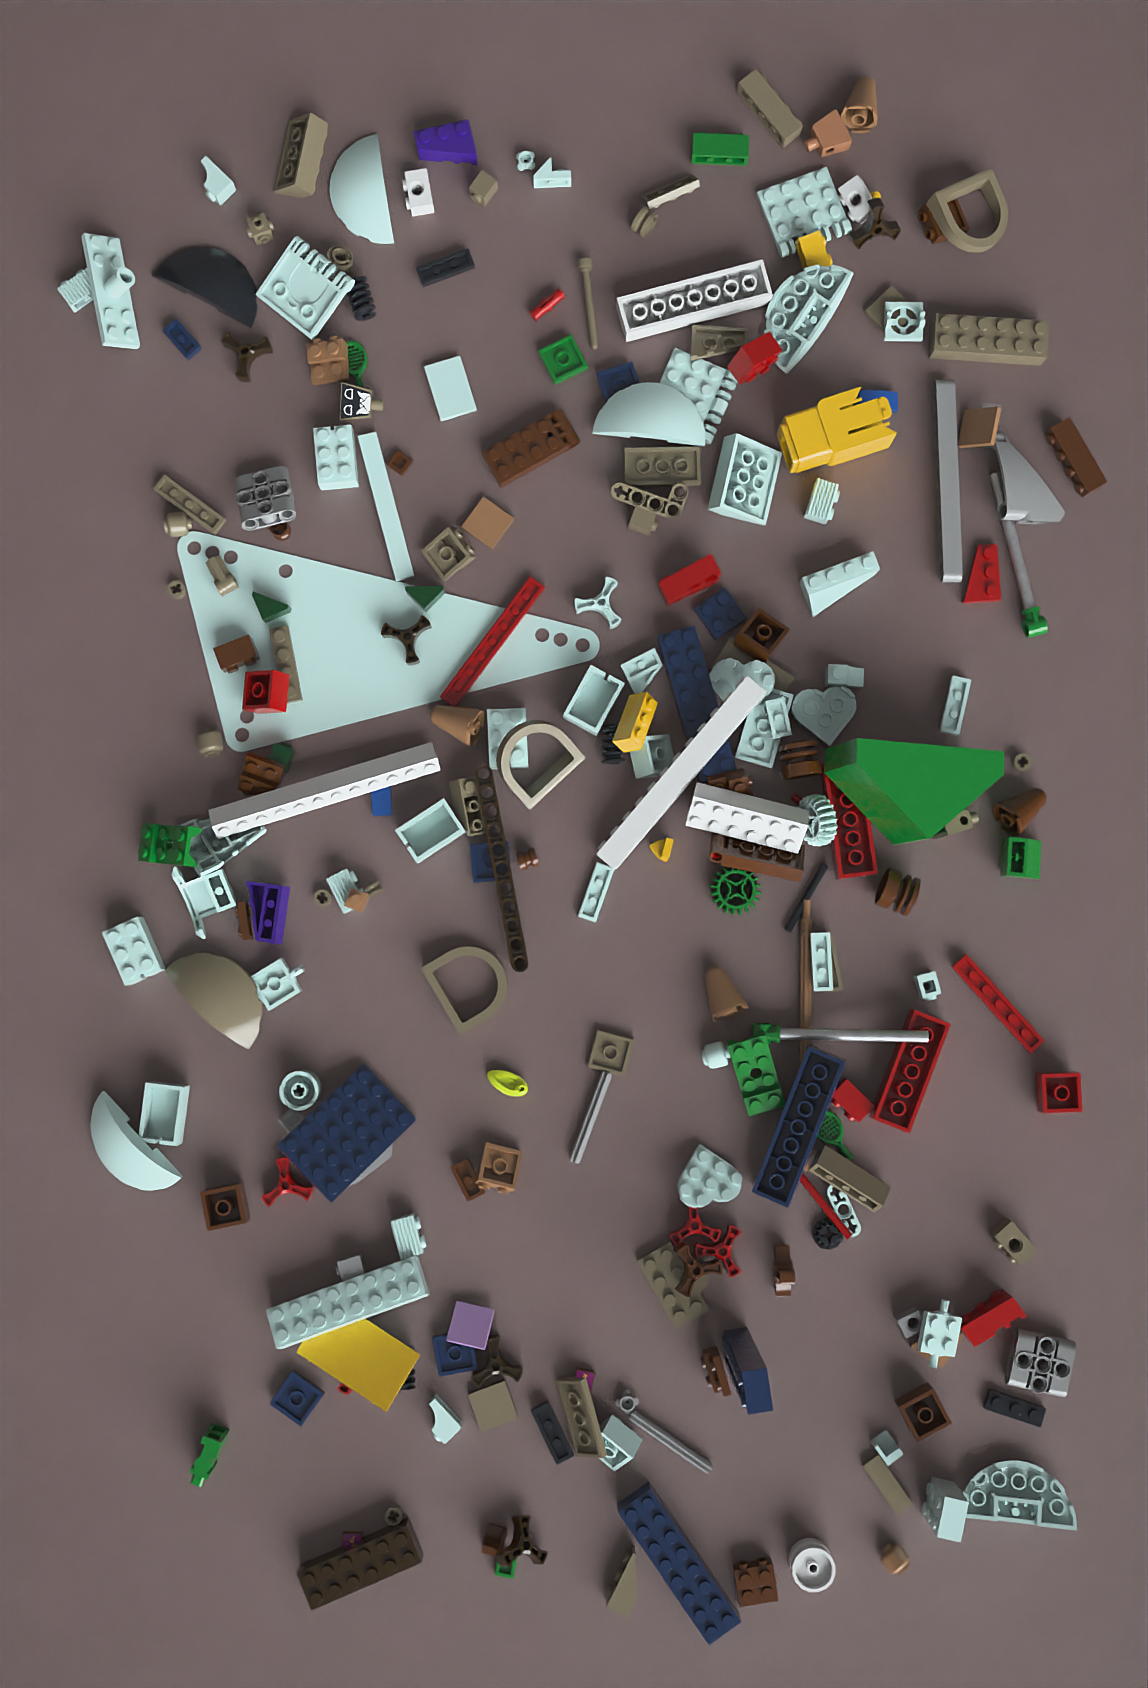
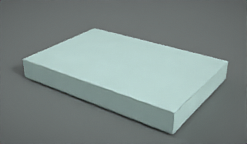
M460 356L424 366L441 421L477 411Z

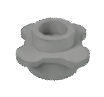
M624 1390L623 1395L616 1399V1406L621 1407L625 1414H630L635 1406L639 1404V1399L633 1397L629 1390Z

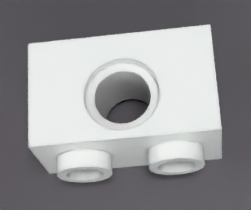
M427 168L406 171V179L402 180L404 192L408 191L409 197L405 198L407 210L411 209L412 216L434 213ZM415 191H421L418 195L414 194Z
M856 175L838 188L841 194L839 199L844 206L847 204L850 210L847 213L853 222L856 220V222L862 224L869 216L870 208L867 201L873 198L862 178ZM860 196V203L858 205H854L855 198Z

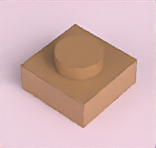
M351 888L344 906L363 913L370 895Z

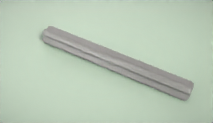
M602 1071L569 1158L573 1163L579 1164L612 1077V1074Z
M636 1410L630 1413V1421L704 1473L708 1474L712 1470L711 1462Z

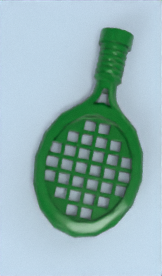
M347 341V346L351 348L348 349V351L351 350L350 353L348 352V362L351 365L349 374L355 378L356 386L364 387L361 375L368 363L366 351L359 342Z
M828 1110L825 1116L826 1120L823 1123L825 1124L824 1127L827 1126L830 1132L823 1137L820 1136L821 1134H818L817 1137L827 1144L838 1146L843 1156L851 1160L854 1155L842 1142L843 1125L840 1119Z

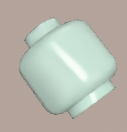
M721 1041L707 1044L704 1050H702L703 1062L711 1069L726 1066L729 1058H731L728 1046L725 1047V1044Z

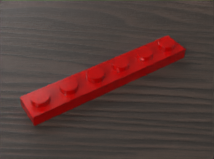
M964 954L951 966L1028 1053L1031 1054L1045 1041L967 954Z

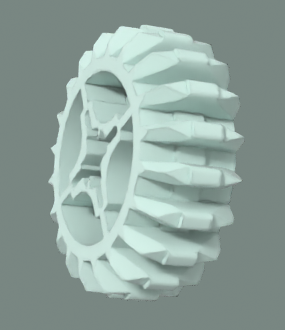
M813 794L804 797L799 802L800 806L797 807L810 811L804 840L813 846L831 843V840L835 838L834 835L837 834L836 828L838 827L836 824L838 819L835 816L836 812L833 810V805L830 804V800L826 799L825 795Z

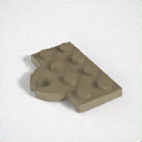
M668 1241L637 1259V1263L677 1330L710 1310L701 1295V1292L709 1282V1274L697 1279L693 1285L690 1298L677 1292L675 1287L683 1278L684 1265L679 1255L673 1252V1244L671 1241ZM691 1255L695 1261L704 1262L701 1258Z

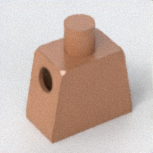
M837 109L813 124L809 133L810 138L804 141V147L807 152L816 149L820 157L843 152L850 148L852 138Z

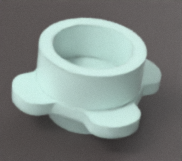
M522 151L517 153L518 170L535 169L533 161L535 155L533 152Z

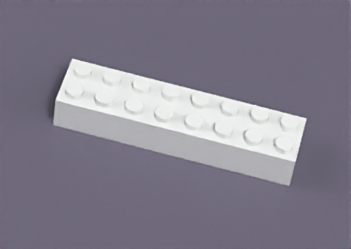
M762 259L618 297L616 309L625 341L628 342L768 305L773 294Z

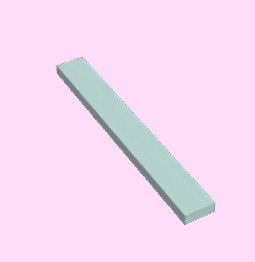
M372 432L360 435L358 440L396 582L413 578L414 573L377 433Z

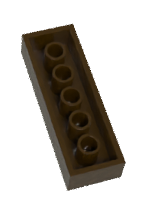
M408 1517L401 1520L398 1525H389L364 1536L357 1542L343 1548L341 1546L300 1564L296 1574L309 1607L313 1611L421 1564L424 1553Z

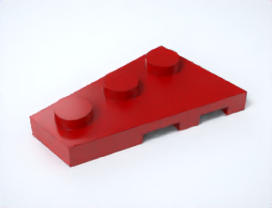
M997 544L978 545L976 547L962 604L1001 601Z

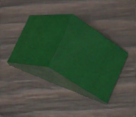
M405 586L407 595L425 612L445 594L444 586Z
M253 591L252 597L265 623L291 613L292 609L289 605Z

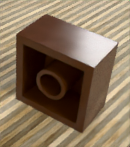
M758 608L739 631L733 644L753 659L767 663L784 641L790 628L761 608Z
M243 1181L206 1188L200 1192L207 1231L245 1224L250 1220Z
M929 1382L894 1400L917 1443L952 1424L934 1388Z

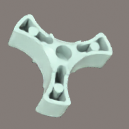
M606 577L605 586L598 596L588 600L575 598L576 614L587 610L596 611L606 618L610 629L617 627L621 623V618L612 611L609 597L611 592L617 587L618 582L613 578Z

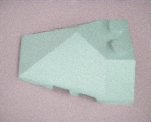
M197 818L181 824V826L202 828L201 833L191 838L189 855L197 863V867L194 868L199 877L218 870L267 832L265 827L261 825L217 839L210 819L198 821Z

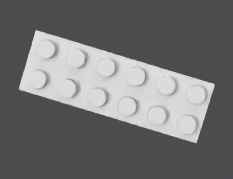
M697 782L688 810L686 826L798 854L808 827L810 811Z

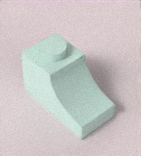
M205 156L201 160L204 170L207 172V180L203 184L207 191L205 194L212 202L216 201L221 206L236 191L233 181Z
M828 664L825 667L824 687L844 686L846 688H863L864 668Z
M435 1394L429 1402L435 1414V1422L431 1428L433 1431L432 1435L437 1441H442L446 1444L462 1428L463 1421Z

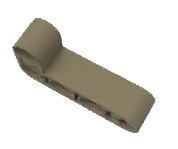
M616 481L610 487L611 495L616 500L670 519H676L680 516L688 496V488L682 482L673 483L667 497L622 481ZM622 486V490L628 492V488H630L631 490L628 493V499H625L626 494L619 493V495H616V491L614 490V488ZM678 486L684 488V493L681 496L674 495V489ZM634 492L642 494L640 501L634 502L632 500ZM653 498H657L660 501L657 508H652L649 505ZM672 504L677 506L675 514L667 512L668 507Z

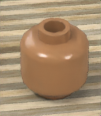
M887 1543L880 1550L883 1553L880 1557V1562L890 1574L897 1573V1575H900L909 1567V1555L898 1543L893 1545Z

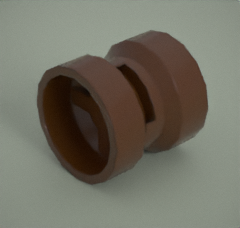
M287 522L269 526L271 533L277 540H286L291 535V528Z
M534 847L528 849L527 852L516 853L521 871L527 870L530 865L533 867L539 866Z

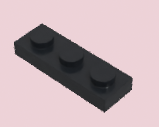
M467 248L416 267V271L424 288L475 268V264Z
M988 1388L983 1408L1040 1428L1046 1412L1044 1406Z
M549 1400L532 1408L531 1413L556 1465L574 1457V1452Z

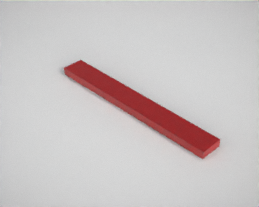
M529 576L440 695L442 700L450 706L457 707L545 590L544 585Z

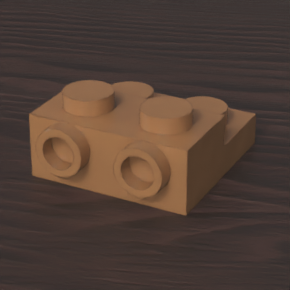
M331 336L328 341L312 339V343L306 344L307 362L310 364L311 383L314 386L350 380L348 346L341 337Z
M485 1142L481 1161L477 1168L475 1183L479 1184V1188L490 1190V1187L497 1188V1192L501 1194H509V1192L516 1189L523 1151Z

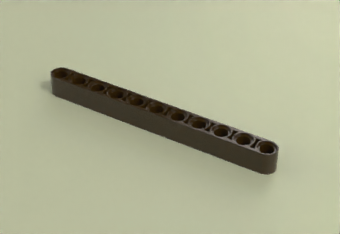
M480 765L475 770V777L510 962L514 971L524 972L528 968V957L493 773L489 766ZM480 769H487L489 777L481 779L478 776ZM486 787L493 790V795L490 798L482 796V790ZM493 806L496 808L497 813L494 817L486 815L485 810L487 807ZM492 825L499 826V835L492 836L489 833V828ZM495 844L503 846L504 852L501 855L493 853V846ZM499 863L506 864L507 872L504 874L498 873L496 866ZM503 882H508L511 885V890L507 893H503L500 890V884ZM506 901L514 903L515 908L513 911L507 912L504 910L503 905ZM510 920H515L518 923V928L514 931L509 930L507 927V923ZM519 939L522 946L519 949H513L511 947L512 940ZM516 959H524L525 966L517 968L514 965Z

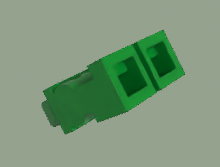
M211 1423L200 1442L204 1444V1448L189 1473L193 1474L190 1484L201 1487L204 1480H208L218 1461L216 1459L226 1442L230 1429Z

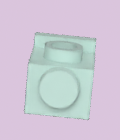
M928 971L913 976L919 998H925V1001L936 999V995L942 994L935 971ZM925 983L929 984V988L927 990H925L923 986Z

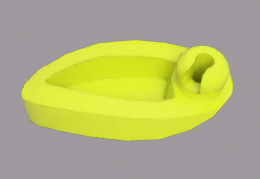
M500 1069L491 1070L487 1073L489 1082L500 1092L509 1096H523L527 1093V1083L517 1074Z

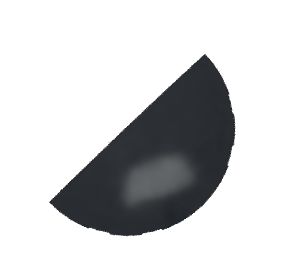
M212 247L183 249L166 258L152 274V277L184 294L188 293L217 308L218 312L252 328L258 309L255 295L257 293L256 286L246 267L231 254Z

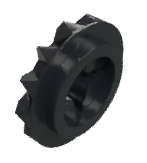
M830 1218L821 1219L815 1224L812 1236L814 1242L820 1248L831 1250L838 1247L843 1241V1234ZM827 1226L830 1232L836 1233L830 1236V1242L826 1236H822L826 1233Z

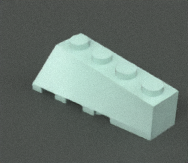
M873 551L802 577L799 585L812 618L880 570Z

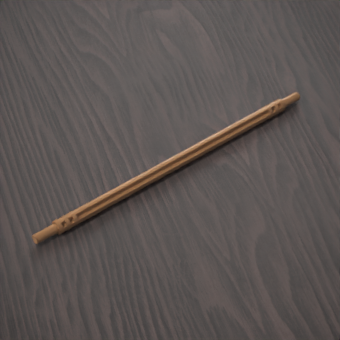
M803 900L800 942V1028H811V900ZM800 1040L799 1069L807 1048L811 1045V1040ZM808 1162L804 1171H808Z

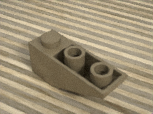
M476 777L450 781L449 788L452 802L468 837L485 834L486 830Z
M634 1546L631 1547L630 1551L625 1552L622 1559L623 1565L621 1569H617L615 1572L612 1588L608 1587L604 1596L606 1608L628 1618L636 1602V1552Z

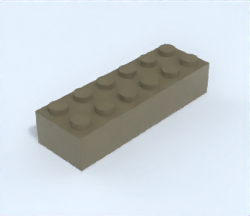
M936 313L931 321L929 358L1041 366L1048 358L1049 321Z

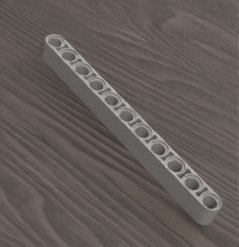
M954 379L934 380L932 394L941 583L961 582L963 569Z

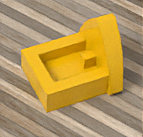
M666 838L656 841L649 848L658 859L667 862L674 839Z

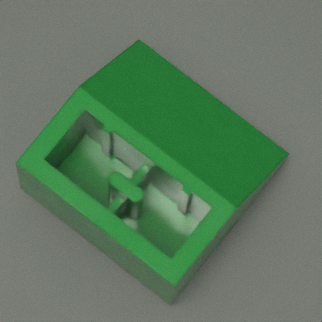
M1016 837L1003 838L1000 876L1039 879L1042 841Z

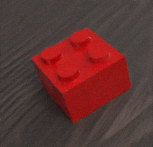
M767 332L743 345L727 368L740 385L746 381L750 383L756 379L757 375L761 374L763 376L770 371V366L779 359L778 355L781 353L782 348L772 334Z
M276 670L245 672L242 710L257 714L286 712L290 674Z
M1035 1072L1036 1106L1038 1112H1083L1080 1072Z

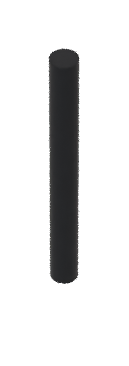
M822 863L784 929L787 932L791 933L803 913V900L811 899L828 869L827 865Z

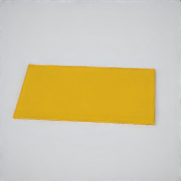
M367 1319L305 1340L297 1350V1353L306 1358L308 1362H312L385 1412L389 1409L421 1355Z

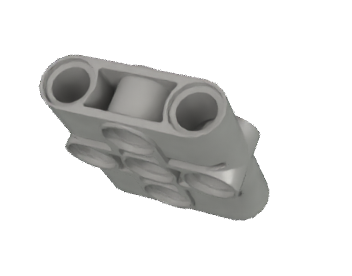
M277 466L241 475L235 479L236 501L239 505L243 529L248 531L288 522L296 517L295 497L286 467Z
M1016 1328L1013 1333L1005 1372V1384L1033 1390L1038 1394L1046 1393L1066 1397L1076 1352L1075 1341L1050 1336L1044 1332L1037 1333ZM1047 1339V1345L1045 1347H1041V1342ZM1024 1354V1360L1018 1362V1357ZM1044 1359L1043 1364L1037 1366L1038 1360ZM1062 1363V1369L1056 1371V1366ZM1039 1378V1384L1033 1386V1381Z

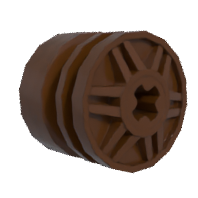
M797 740L778 747V753H787L780 756L779 760L789 761V764L781 767L783 780L806 778L823 773L821 761L812 760V756L820 753L819 750H810V748L818 746V741Z
M888 867L877 888L874 905L888 909L894 903L893 912L898 913L900 911L901 915L907 916L918 899L921 879L917 877L912 879V876L908 874L901 881L902 872Z

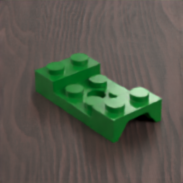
M143 823L141 842L138 849V861L197 867V863L189 855L191 838L201 833L202 828Z
M764 1030L759 1031L754 1037L744 1040H727V1046L748 1115L753 1116L784 1107L786 1103ZM753 1068L761 1069V1073L758 1076L750 1074Z

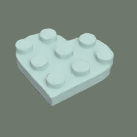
M732 658L723 659L712 668L709 674L713 689L722 700L729 692L733 693L737 687L735 685L742 677L744 679L747 676L750 677L767 692L758 704L773 691L775 684V674L772 668L759 660L743 665L738 660Z
M833 686L824 692L817 689L803 690L794 698L791 713L801 726L829 747L853 717L857 709L855 695L844 686Z
M699 1144L680 1175L677 1187L681 1196L680 1199L684 1204L692 1208L704 1207L712 1200L728 1202L734 1199L740 1192L743 1178L731 1164Z

